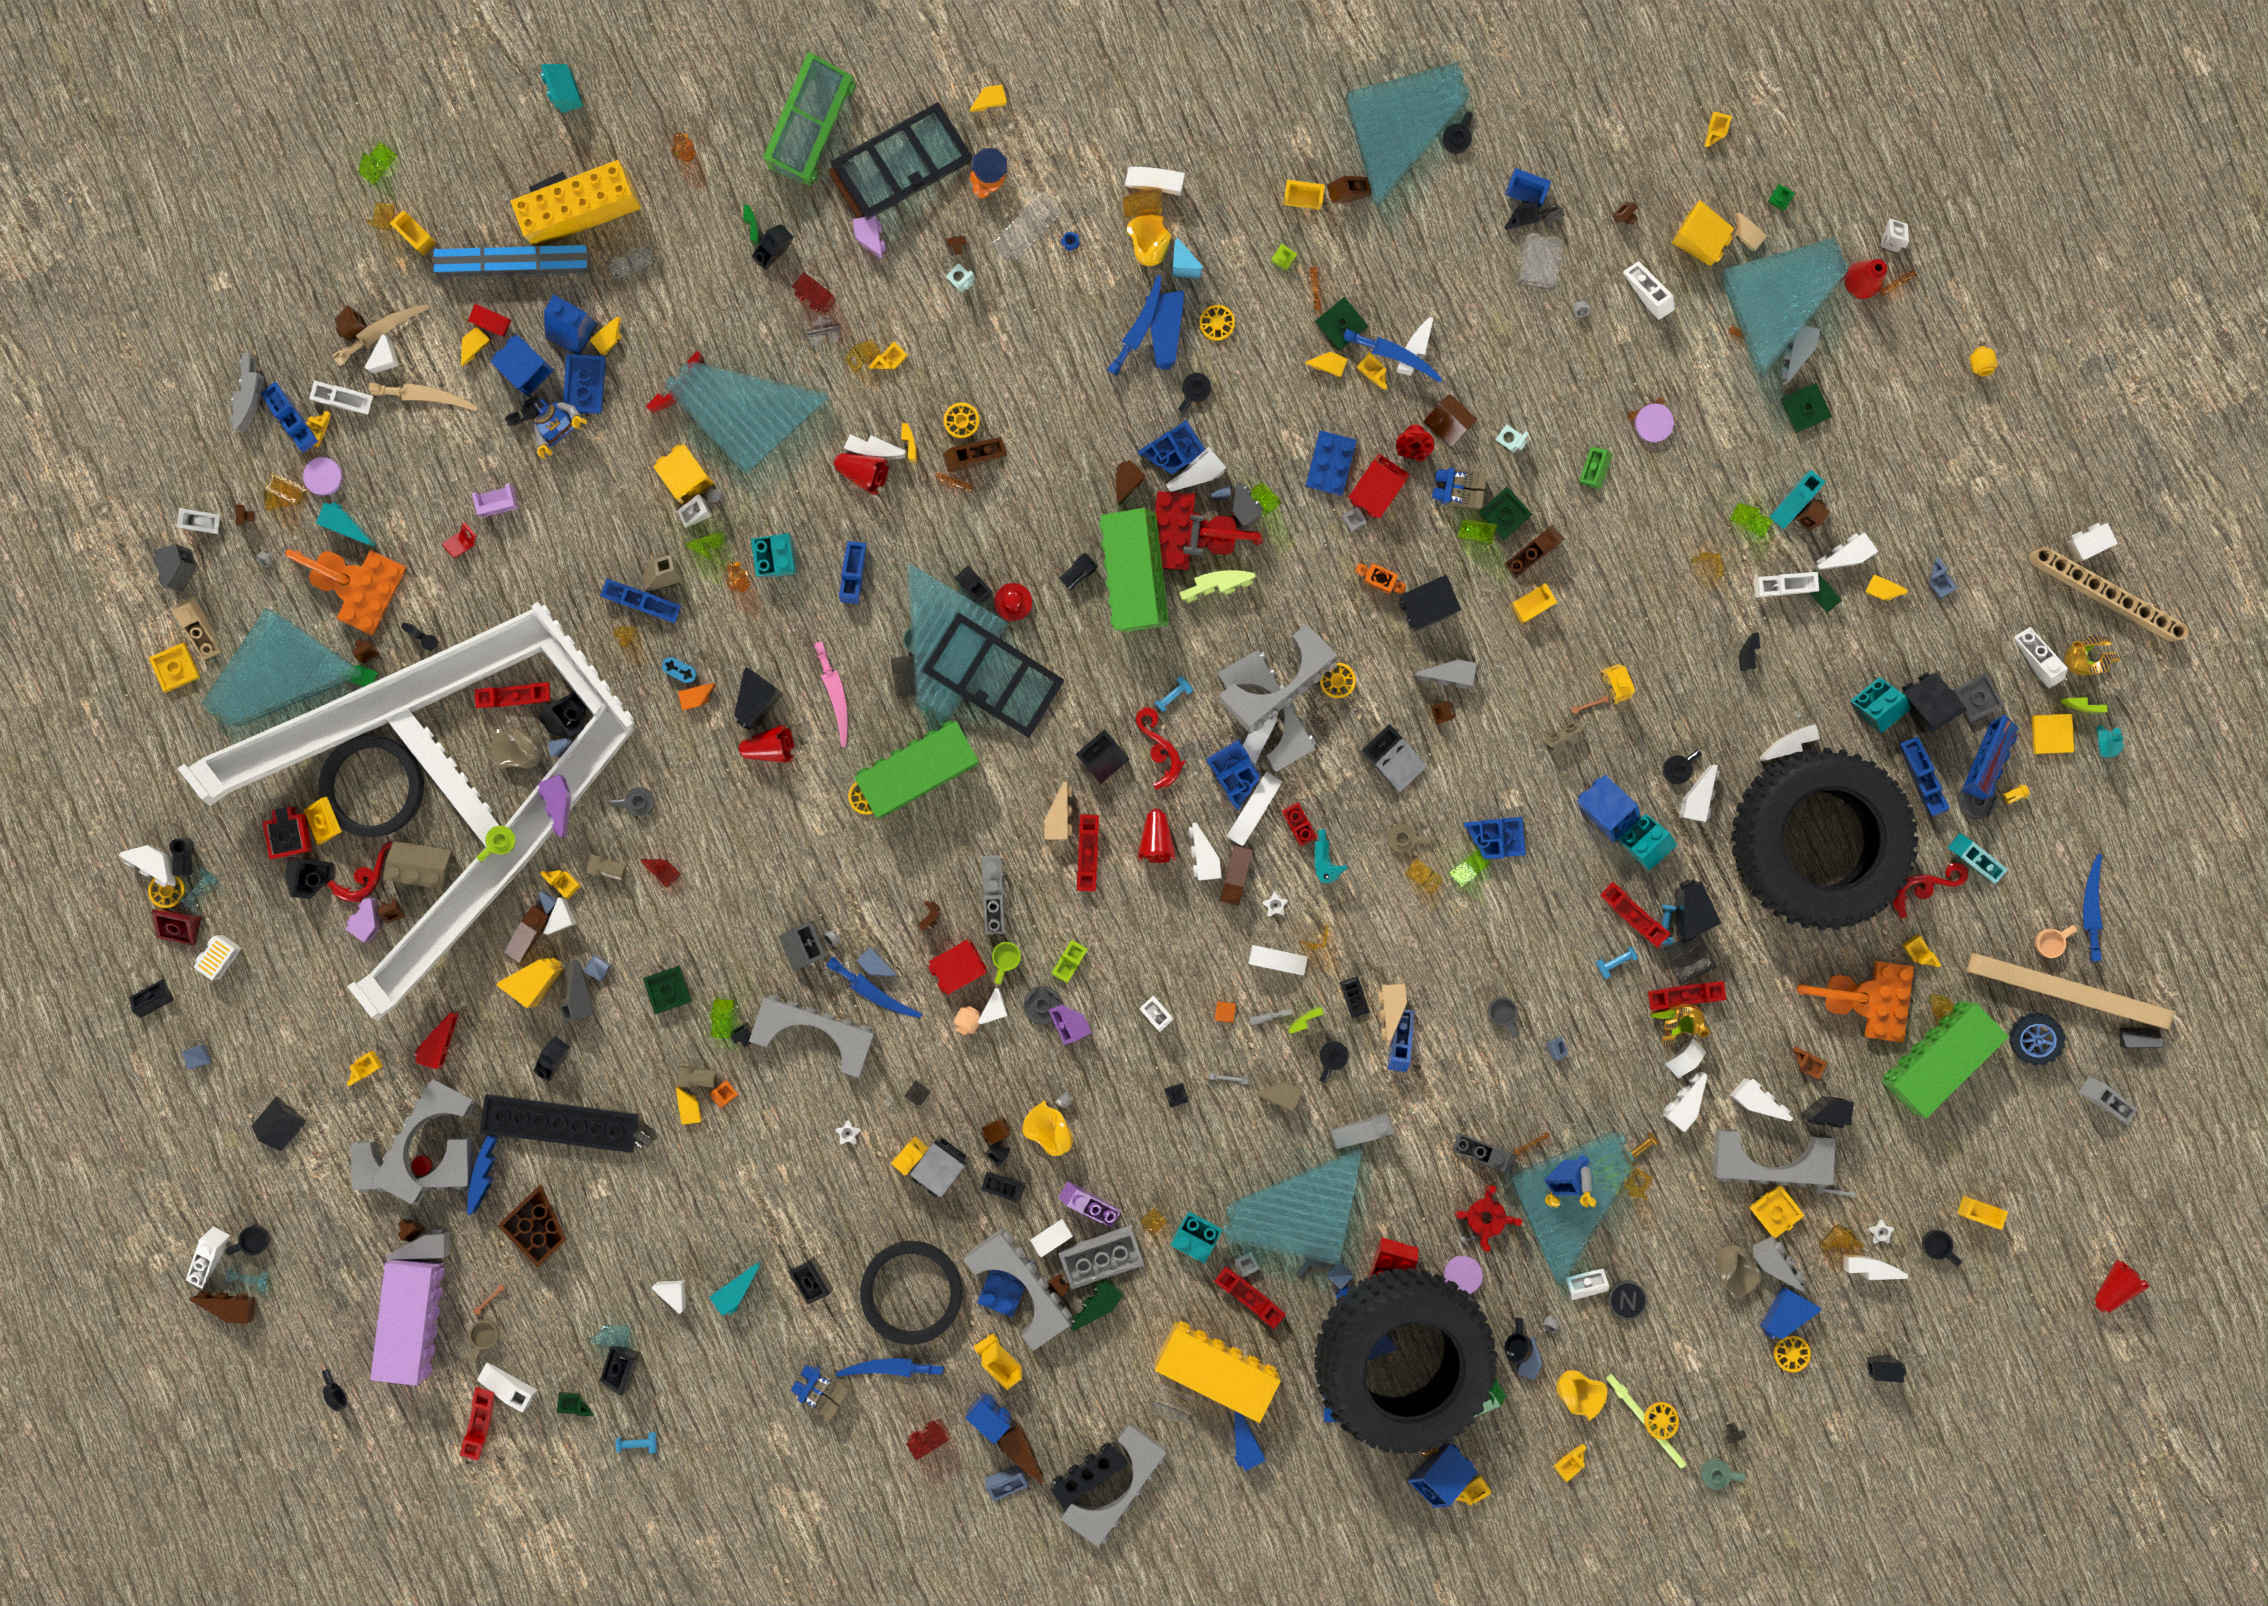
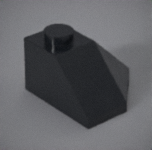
M573 692L546 706L537 718L549 733L568 739L584 729L583 718L586 706L576 693Z
M288 857L285 879L290 897L311 899L315 896L318 890L323 886L326 887L332 880L334 863Z

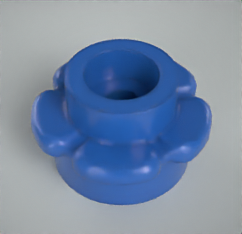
M1073 232L1065 233L1061 239L1062 246H1065V249L1068 251H1072L1074 248L1077 249L1080 245L1078 234Z

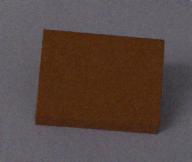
M1449 394L1423 422L1452 447L1477 421V418Z

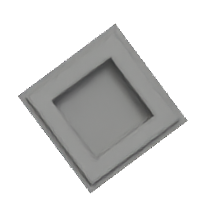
M1355 507L1341 516L1351 533L1368 522L1359 507Z
M1252 1251L1235 1259L1243 1278L1261 1269Z

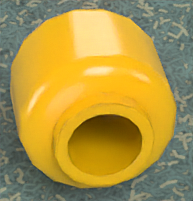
M1985 346L1976 348L1969 357L1972 371L1982 377L1994 373L1998 366L1995 351Z

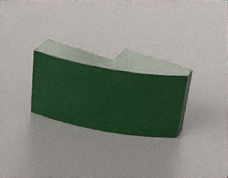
M1818 573L1819 591L1810 592V594L1828 613L1842 602V599Z

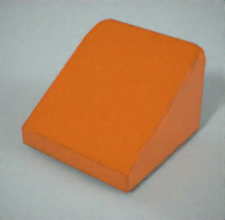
M1217 1001L1214 1020L1233 1023L1236 1004Z
M727 1080L709 1093L720 1109L738 1096Z

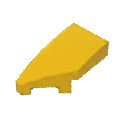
M561 870L540 872L542 877L550 885H553L566 899H569L581 887L580 883L568 872Z
M1916 934L1902 944V947L1912 961L1923 965L1941 966L1935 954L1928 949L1920 935Z
M374 1050L366 1053L355 1060L354 1064L350 1065L351 1075L350 1080L347 1081L348 1087L383 1067Z
M1584 1444L1576 1447L1553 1465L1564 1482H1568L1581 1470V1467H1585V1462L1583 1461L1586 1446Z

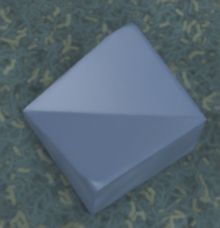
M541 891L538 895L537 903L544 908L546 914H552L557 899L547 891Z
M593 955L583 972L603 981L612 964L597 955Z
M206 1044L182 1051L188 1070L211 1063Z
M1341 1261L1327 1273L1328 1278L1340 1290L1354 1275Z

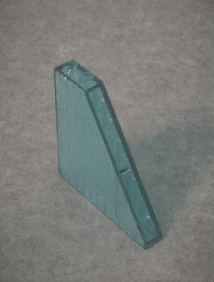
M1457 62L1347 92L1345 100L1375 207H1379L1465 106L1469 98V91L1467 86L1463 84L1464 73L1462 68H1459Z
M1835 237L1724 269L1721 280L1759 378H1763L1844 280L1848 271V264L1846 260H1843L1841 246L1837 244Z
M693 361L690 364L686 362L679 369L681 372L676 377L672 375L665 382L667 385L664 387L745 475L829 398V395L824 392Z
M908 563L906 572L915 702L919 704L917 708L926 713L929 710L935 713L934 718L944 723L945 720H951L963 697L921 670L958 612L998 638H1000L1008 622ZM961 623L933 669L954 683L959 684L986 638ZM994 643L991 646L988 653L986 654L982 663L978 667L977 671L973 675L969 684L965 688L967 691L969 690L970 686L972 685L973 681L975 680L976 676L978 675L979 671L981 670L982 666L984 665L985 661L987 660L988 656L995 646Z
M265 608L201 704L207 707L206 711L210 714L220 716L224 724L228 726H242L361 677L364 672L276 611Z
M1616 1130L1509 1175L1558 1285L1563 1284L1634 1169L1632 1162H1635L1631 1151L1627 1152L1624 1146L1627 1144L1626 1139L1622 1133L1619 1134ZM1580 1155L1586 1156L1590 1161L1588 1167L1593 1174L1590 1196L1596 1200V1206L1592 1207L1588 1204L1587 1208L1580 1203L1584 1192L1582 1195H1555V1197L1560 1199L1559 1207L1547 1205L1545 1198L1550 1192L1544 1180L1562 1161L1577 1160Z
M1354 1149L1233 1200L1232 1205L1228 1204L1226 1216H1229L1228 1224L1224 1223L1222 1235H1225V1241L1339 1265L1362 1149Z

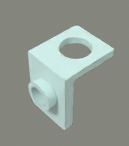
M959 263L946 275V278L961 293L965 289L968 290L975 280L974 273L971 270L968 272ZM958 271L964 273V277L959 282L953 278L954 274Z
M1506 425L1496 438V441L1515 453L1518 448L1520 450L1523 449L1528 441L1525 438L1529 433L1525 431L1521 435L1509 425ZM1506 432L1514 435L1513 442L1507 443L1504 441L1503 436Z

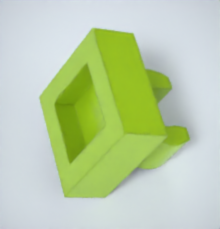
M1281 243L1271 262L1287 271L1296 258L1297 253Z

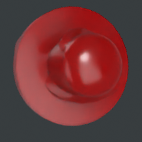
M1411 425L1396 440L1397 454L1409 459L1423 461L1434 450V438L1431 434L1424 431L1422 426Z
M1008 583L1003 585L995 594L994 606L1001 618L1007 621H1019L1029 615L1032 608V597L1028 589L1023 585Z

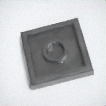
M1987 672L1952 689L1953 693L1967 708V711L1963 714L1968 724L2005 706Z

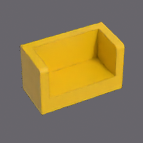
M1287 180L1283 205L1321 210L1325 185Z
M404 210L390 222L423 256L437 243Z
M1544 583L1511 603L1510 606L1521 624L1558 602L1547 584Z
M1963 1196L1957 1214L2002 1230L2008 1211Z
M998 1342L993 1343L982 1352L981 1366L1006 1390L1022 1379V1366Z

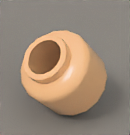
M970 1006L960 1008L953 1020L954 1025L957 1027L956 1031L965 1036L967 1033L974 1034L980 1025L978 1021L981 1013Z

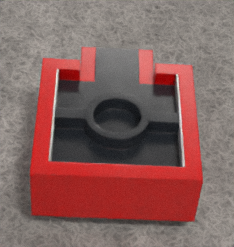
M296 807L271 810L273 820L262 822L269 859H280L313 852L305 814H297Z

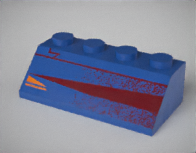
M2002 715L1990 722L1961 791L1982 800L1994 794L1996 790L1995 782L2003 773V763L2009 759L2011 754L2009 749L2018 738L2016 734L2018 727L2007 716Z

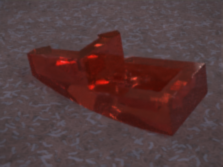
M640 860L667 888L681 875L668 860Z

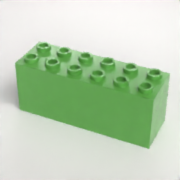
M1140 508L1101 515L1099 527L1101 532H1103L1101 545L1106 557L1104 559V567L1108 574L1106 586L1110 591L1108 604L1112 608V616L1110 618L1112 627L1116 631L1132 632L1169 626L1156 512Z
M947 721L941 725L942 729L937 732L931 730L924 735L926 738L920 741L915 739L907 744L908 748L904 750L899 748L890 753V758L886 760L881 758L873 763L875 766L870 769L865 767L856 772L857 776L854 778L877 819L880 820L980 764L957 721Z
M1957 1002L1952 1007L1953 1011L1949 1015H1944L1938 1021L1939 1024L1935 1028L1926 1032L1925 1038L1921 1042H1917L1912 1046V1051L1907 1056L1904 1055L1898 1060V1065L1894 1069H1890L1884 1074L1885 1078L1881 1082L1912 1114L1927 1119L2009 1038L1977 1003Z

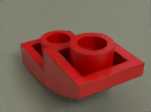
M476 303L468 319L469 322L502 337L506 336L512 321Z
M1299 802L1281 810L1300 846L1317 838Z

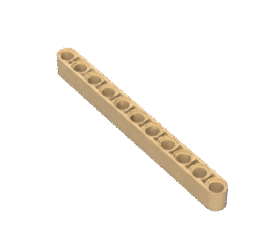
M1971 953L1966 972L2166 1030H2170L2175 1011L1975 953Z

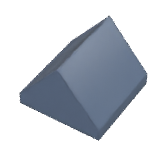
M1562 1036L1545 1042L1552 1060H1561L1569 1054Z

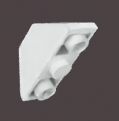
M146 845L119 854L120 857L125 859L123 863L132 868L137 866L140 868L139 872L149 878L150 876L155 877V882L163 887L166 885L174 887L176 885L175 875H173L172 858L158 849Z

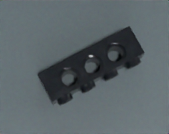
M1115 1441L1105 1443L1099 1448V1452L1087 1455L1083 1459V1463L1071 1466L1067 1470V1474L1064 1476L1058 1475L1051 1481L1050 1490L1063 1509L1127 1466V1459ZM1105 1458L1109 1461V1464L1102 1466L1099 1464V1460ZM1089 1469L1093 1472V1475L1086 1477L1082 1472ZM1073 1480L1077 1483V1486L1070 1488L1066 1483Z

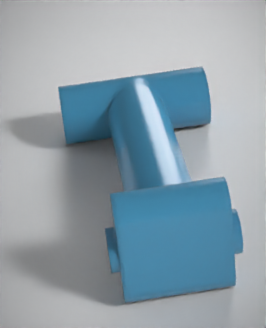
M1182 675L1176 680L1180 685L1164 699L1155 702V705L1161 712L1164 713L1166 711L1165 707L1184 690L1188 695L1194 690Z
M1662 904V909H1665L1662 926L1669 931L1672 911H1676V906ZM1667 937L1662 944L1672 946L1673 938Z
M1629 947L1627 949L1628 952L1607 963H1604L1603 959L1595 962L1604 979L1611 976L1610 969L1630 959H1638L1633 947Z
M656 1432L648 1433V1439L622 1441V1438H616V1452H621L625 1448L649 1447V1453L657 1452Z

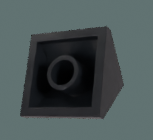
M275 1097L251 1127L259 1142L282 1151L306 1120L279 1097Z
M815 1256L788 1271L807 1305L828 1296L833 1291L831 1283Z
M611 1344L599 1381L618 1395H623L629 1389L640 1352Z

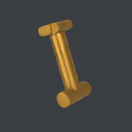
M1651 1132L1647 1134L1649 1138L1628 1154L1624 1149L1618 1153L1629 1169L1636 1165L1633 1161L1634 1158L1651 1145L1657 1146L1659 1144V1141Z

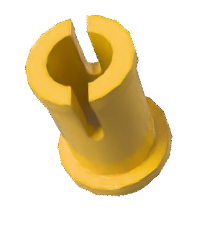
M2020 784L2018 788L2003 793L2002 796L2003 798L2006 797L2004 801L2009 805L2021 798L2026 799L2030 795V791L2025 784Z
M994 1333L988 1334L987 1338L974 1345V1349L981 1356L984 1350L995 1342L999 1343V1340Z

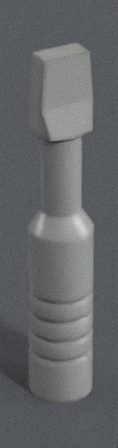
M1286 1009L1274 1014L1268 1013L1249 1018L1250 1025L1272 1021L1274 1018L1291 1016L1292 1010Z

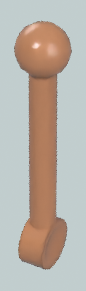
M1604 696L1600 700L1583 706H1574L1571 708V712L1577 714L1580 710L1603 702L1608 703L1610 698Z
M499 1285L497 1290L485 1302L474 1308L473 1313L479 1315L482 1309L497 1294L505 1290L504 1285Z

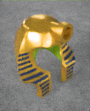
M2091 635L2082 641H2074L2071 647L2065 652L2064 663L2072 673L2084 676L2105 673L2109 671L2110 663L2119 662L2120 658L2117 652L2102 654L2098 662L2088 660V653L2094 646L2111 645L2108 636Z
M1684 1003L1675 1007L1650 1012L1651 1018L1670 1019L1665 1021L1664 1029H1672V1035L1662 1037V1045H1673L1677 1038L1686 1033L1693 1036L1699 1034L1702 1038L1710 1034L1709 1028L1705 1026L1703 1012L1694 1005Z

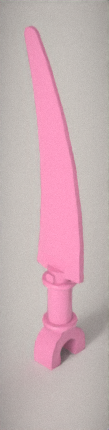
M821 641L814 644L818 654L817 658L820 659L823 667L822 672L825 673L821 675V678L835 711L841 747H845L848 719L844 690L838 671H832L833 668L830 667L826 656L828 654L825 652L823 642Z

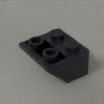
M1105 729L1075 754L1100 784L1130 760Z
M1822 1096L1803 1111L1801 1117L1806 1118L1807 1122L1815 1125L1825 1126L1826 1122V1124L1833 1127L1844 1128L1845 1125H1851L1854 1102L1843 1098Z

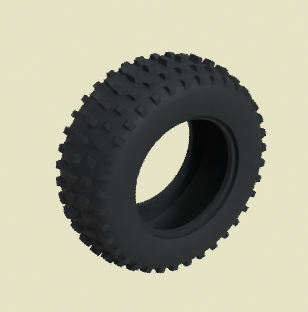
M1815 748L1808 749V753L1804 752L1801 754L1797 751L1792 753L1793 756H1789L1786 759L1785 757L1778 759L1779 762L1774 763L1773 767L1771 765L1767 766L1760 773L1762 778L1756 776L1750 784L1752 789L1747 788L1742 796L1744 802L1738 803L1736 809L1739 816L1734 817L1732 826L1736 827V831H1733L1731 835V841H1735L1736 844L1733 845L1732 854L1738 858L1735 860L1737 871H1742L1740 873L1744 885L1748 884L1747 886L1750 890L1752 889L1750 892L1751 896H1757L1760 901L1762 900L1760 905L1763 908L1769 907L1773 909L1775 917L1783 915L1787 917V923L1794 924L1796 921L1801 923L1802 928L1809 929L1811 925L1817 927V930H1825V926L1826 928L1833 927V930H1839L1841 927H1852L1856 923L1863 922V920H1870V917L1872 918L1877 915L1876 912L1880 913L1889 906L1887 901L1893 902L1899 896L1897 890H1902L1906 886L1908 881L1905 877L1906 875L1910 876L1911 872H1913L1914 867L1911 866V862H1915L1918 852L1914 851V847H1918L1919 837L1914 836V833H1917V821H1912L1915 818L1913 807H1908L1910 804L1907 799L1908 796L1906 793H1901L1903 790L1900 787L1897 788L1899 783L1896 780L1893 781L1890 776L1886 777L1888 772L1885 769L1875 768L1876 763L1874 761H1862V756L1859 754L1847 756L1848 752L1844 749L1839 750L1838 754L1833 753L1831 748H1823V752L1815 751ZM1816 792L1829 793L1845 801L1858 816L1863 830V849L1857 865L1845 878L1828 886H1819L1803 878L1789 862L1784 847V829L1790 813L1800 801Z
M1407 1268L1406 1272L1404 1269H1392V1273L1387 1270L1384 1273L1379 1272L1378 1276L1373 1274L1370 1276L1371 1279L1366 1277L1364 1282L1362 1280L1358 1282L1359 1286L1353 1285L1346 1290L1347 1295L1344 1296L1342 1294L1336 1300L1337 1306L1330 1308L1327 1313L1329 1315L1328 1320L1324 1319L1321 1328L1323 1333H1318V1348H1315L1314 1354L1317 1356L1314 1359L1316 1362L1314 1363V1369L1318 1371L1315 1372L1317 1384L1321 1385L1317 1387L1318 1392L1323 1398H1326L1323 1401L1326 1409L1329 1408L1333 1411L1330 1414L1333 1420L1339 1423L1342 1422L1340 1427L1345 1432L1347 1431L1349 1434L1353 1432L1352 1436L1357 1441L1362 1442L1365 1439L1366 1444L1371 1448L1375 1449L1378 1445L1379 1449L1389 1453L1390 1449H1392L1393 1453L1404 1454L1405 1450L1407 1454L1419 1453V1449L1421 1452H1427V1449H1434L1433 1446L1437 1449L1441 1447L1440 1443L1444 1445L1448 1443L1447 1440L1450 1443L1454 1440V1435L1457 1437L1460 1433L1463 1434L1465 1432L1464 1428L1466 1426L1469 1427L1476 1421L1474 1418L1476 1414L1482 1413L1484 1410L1483 1403L1487 1402L1491 1396L1488 1391L1489 1388L1494 1386L1495 1380L1492 1379V1376L1497 1372V1367L1495 1366L1497 1352L1493 1351L1495 1349L1494 1337L1490 1336L1493 1334V1331L1488 1323H1484L1488 1320L1486 1315L1482 1311H1477L1480 1305L1476 1301L1468 1300L1471 1295L1466 1290H1458L1459 1286L1454 1281L1448 1280L1446 1283L1445 1277L1435 1274L1432 1277L1426 1270H1421V1273H1418V1270H1413L1412 1268ZM1412 1323L1428 1324L1441 1330L1444 1340L1443 1359L1437 1373L1427 1385L1412 1394L1401 1397L1382 1396L1367 1388V1361L1374 1346L1384 1335L1399 1326Z

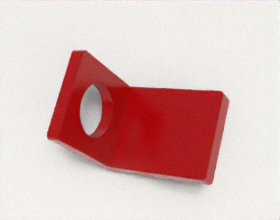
M463 522L460 532L444 541L442 547L455 559L474 547L477 535Z

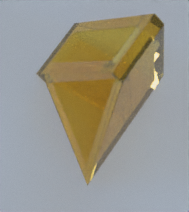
M271 472L263 488L265 511L299 505L307 487Z

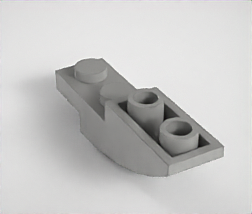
M242 353V359L239 361L241 370L239 387L241 391H233V397L231 398L233 416L230 418L232 429L239 433H244L253 420L263 390L264 376L256 372L257 357L250 353Z
M1001 855L982 856L985 934H1005Z

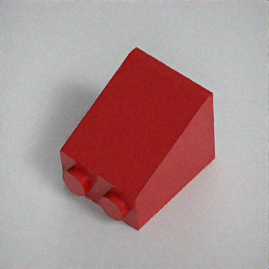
M1378 453L1348 498L1351 499L1353 505L1366 509V513L1371 517L1380 519L1410 474Z
M970 938L928 961L930 963L928 968L933 976L936 975L940 981L937 983L942 993L946 992L947 995L989 972Z

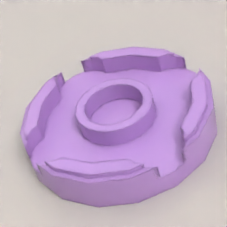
M1656 403L1646 405L1640 409L1635 418L1636 432L1639 437L1649 442L1662 441L1667 438L1674 425L1673 415L1670 410L1664 405Z
M318 457L311 460L303 471L305 486L311 492L321 496L335 493L343 482L341 467L335 461L326 457Z
M1456 1256L1449 1260L1444 1269L1445 1282L1447 1283L1448 1280L1456 1282L1459 1286L1458 1290H1466L1471 1294L1481 1285L1483 1278L1482 1269L1478 1262L1471 1257Z

